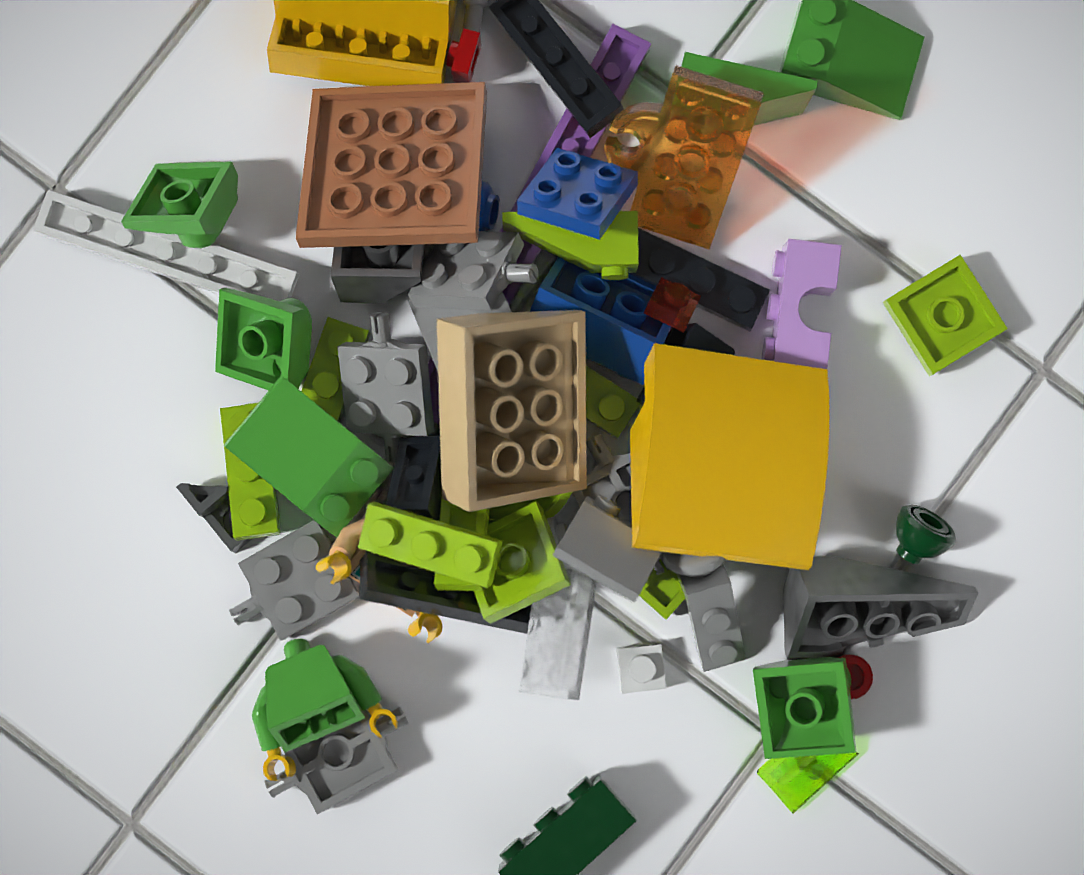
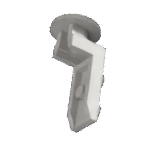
M663 552L665 565L677 574L685 595L695 644L703 671L746 660L732 585L723 565L726 559L722 556H693Z

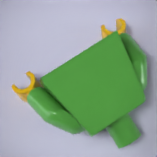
M302 638L287 642L283 648L286 659L270 665L266 669L265 686L261 688L252 710V720L261 751H267L268 758L263 764V773L270 781H277L274 767L279 760L284 764L287 777H293L296 772L294 760L288 755H282L280 746L286 753L365 719L364 710H368L371 715L369 726L376 736L383 738L376 729V721L382 716L390 717L396 730L398 728L397 718L391 711L382 708L379 703L382 697L362 666L341 654L331 656L325 645H317L310 648L309 642Z

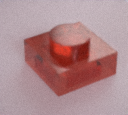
M661 277L644 314L684 332L701 296L691 292L680 283L670 282Z

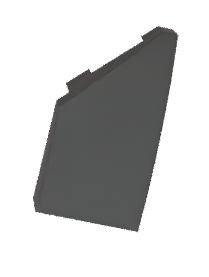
M180 483L176 487L195 512L207 521L231 552L236 553L252 540L244 539L237 541L233 538L228 486H203Z

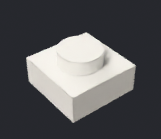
M660 643L616 648L622 694L667 689L662 646Z

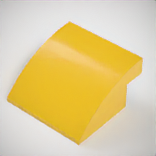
M274 0L275 19L267 46L269 72L363 86L442 84L446 76V60L452 41L458 0Z
M654 343L644 363L645 402L630 429L632 548L693 556H722L724 559L809 570L814 559L826 487L830 429L828 369Z

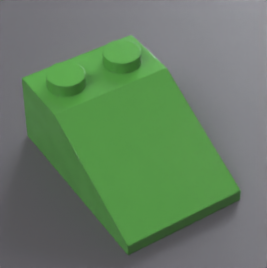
M800 0L779 72L817 80L818 83L813 94L814 96L901 120L925 37L854 0Z
M685 52L667 128L676 129L675 133L681 137L700 139L701 135L710 137L803 114L816 91L818 81Z
M283 376L277 380L224 444V447L336 538L394 469L392 465Z

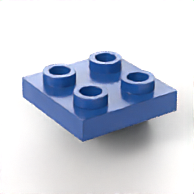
M556 148L518 198L517 213L518 215L600 240L638 186V171Z

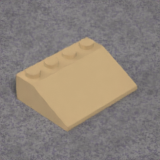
M585 311L477 313L438 318L437 347L442 499L471 512L587 489Z

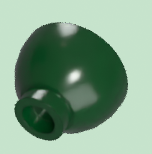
M905 505L901 508L896 520V536L899 541L896 551L906 561L912 564H919L923 558H934L942 555L956 542V536L952 527L934 512L918 505Z

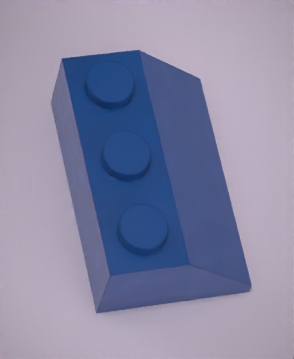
M558 257L539 287L529 312L585 311L586 359L616 372L623 378L631 379L643 385L644 363L654 343H664L684 299L629 273L627 279L606 280L602 279V273H591Z

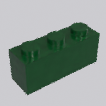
M600 775L596 776L592 781L585 776L567 793L571 799L559 811L553 806L534 822L533 826L537 829L536 832L524 842L520 837L516 838L500 853L499 856L503 861L499 864L498 873L500 875H578L637 821L636 817Z

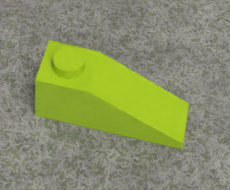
M619 211L600 240L518 215L517 212H502L504 231L518 232L521 239L591 273H602V279H627L628 273H636L639 264L638 211Z

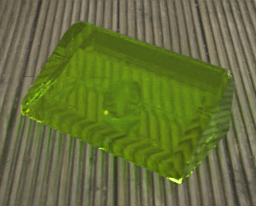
M856 751V753L769 759L757 770V774L791 813L794 814L859 753Z

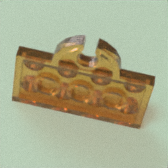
M675 65L663 104L651 102L638 103L628 106L615 116L609 131L615 134L630 133L640 143L638 146L628 147L623 145L617 137L607 136L604 144V152L608 163L638 171V186L630 211H638V227L710 250L764 93Z

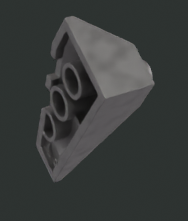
M425 244L334 247L330 277L340 302L385 303L420 283Z
M814 557L809 570L790 568L783 588L785 655L787 659L834 657L844 654L843 647L866 641L869 648L883 645V638L890 635L908 632L912 637L965 625L979 593L976 587L840 557Z

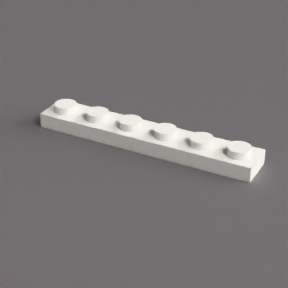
M51 190L46 192L33 231L39 235L219 294V289L226 287L281 301L292 297L299 274L295 271L214 244L205 248H189L181 243L177 234L125 229L121 223L125 215Z

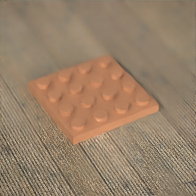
M485 82L313 89L295 238L299 247L478 243L487 108V88Z

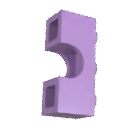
M788 239L782 247V251H775L772 276L779 277L777 294L771 293L769 296L767 320H774L772 337H765L762 349L763 360L822 369L828 368L831 333L815 331L807 327L799 316L798 308L799 302L804 296L812 294L830 296L837 289L842 245Z

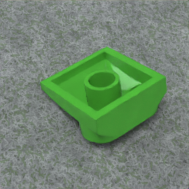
M232 161L156 163L121 223L125 229L177 234L181 243L189 248L208 247L220 235L238 201V173Z
M226 287L219 289L215 372L268 391L283 376L299 389L303 378L309 370L312 317L304 303L295 298L277 301Z
M820 657L778 661L759 665L753 669L765 759L856 753L857 748L850 696L851 675L846 666V658Z

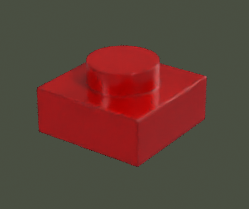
M463 28L460 41L452 40L446 66L452 67L451 72L454 83L472 81L482 47L480 32Z

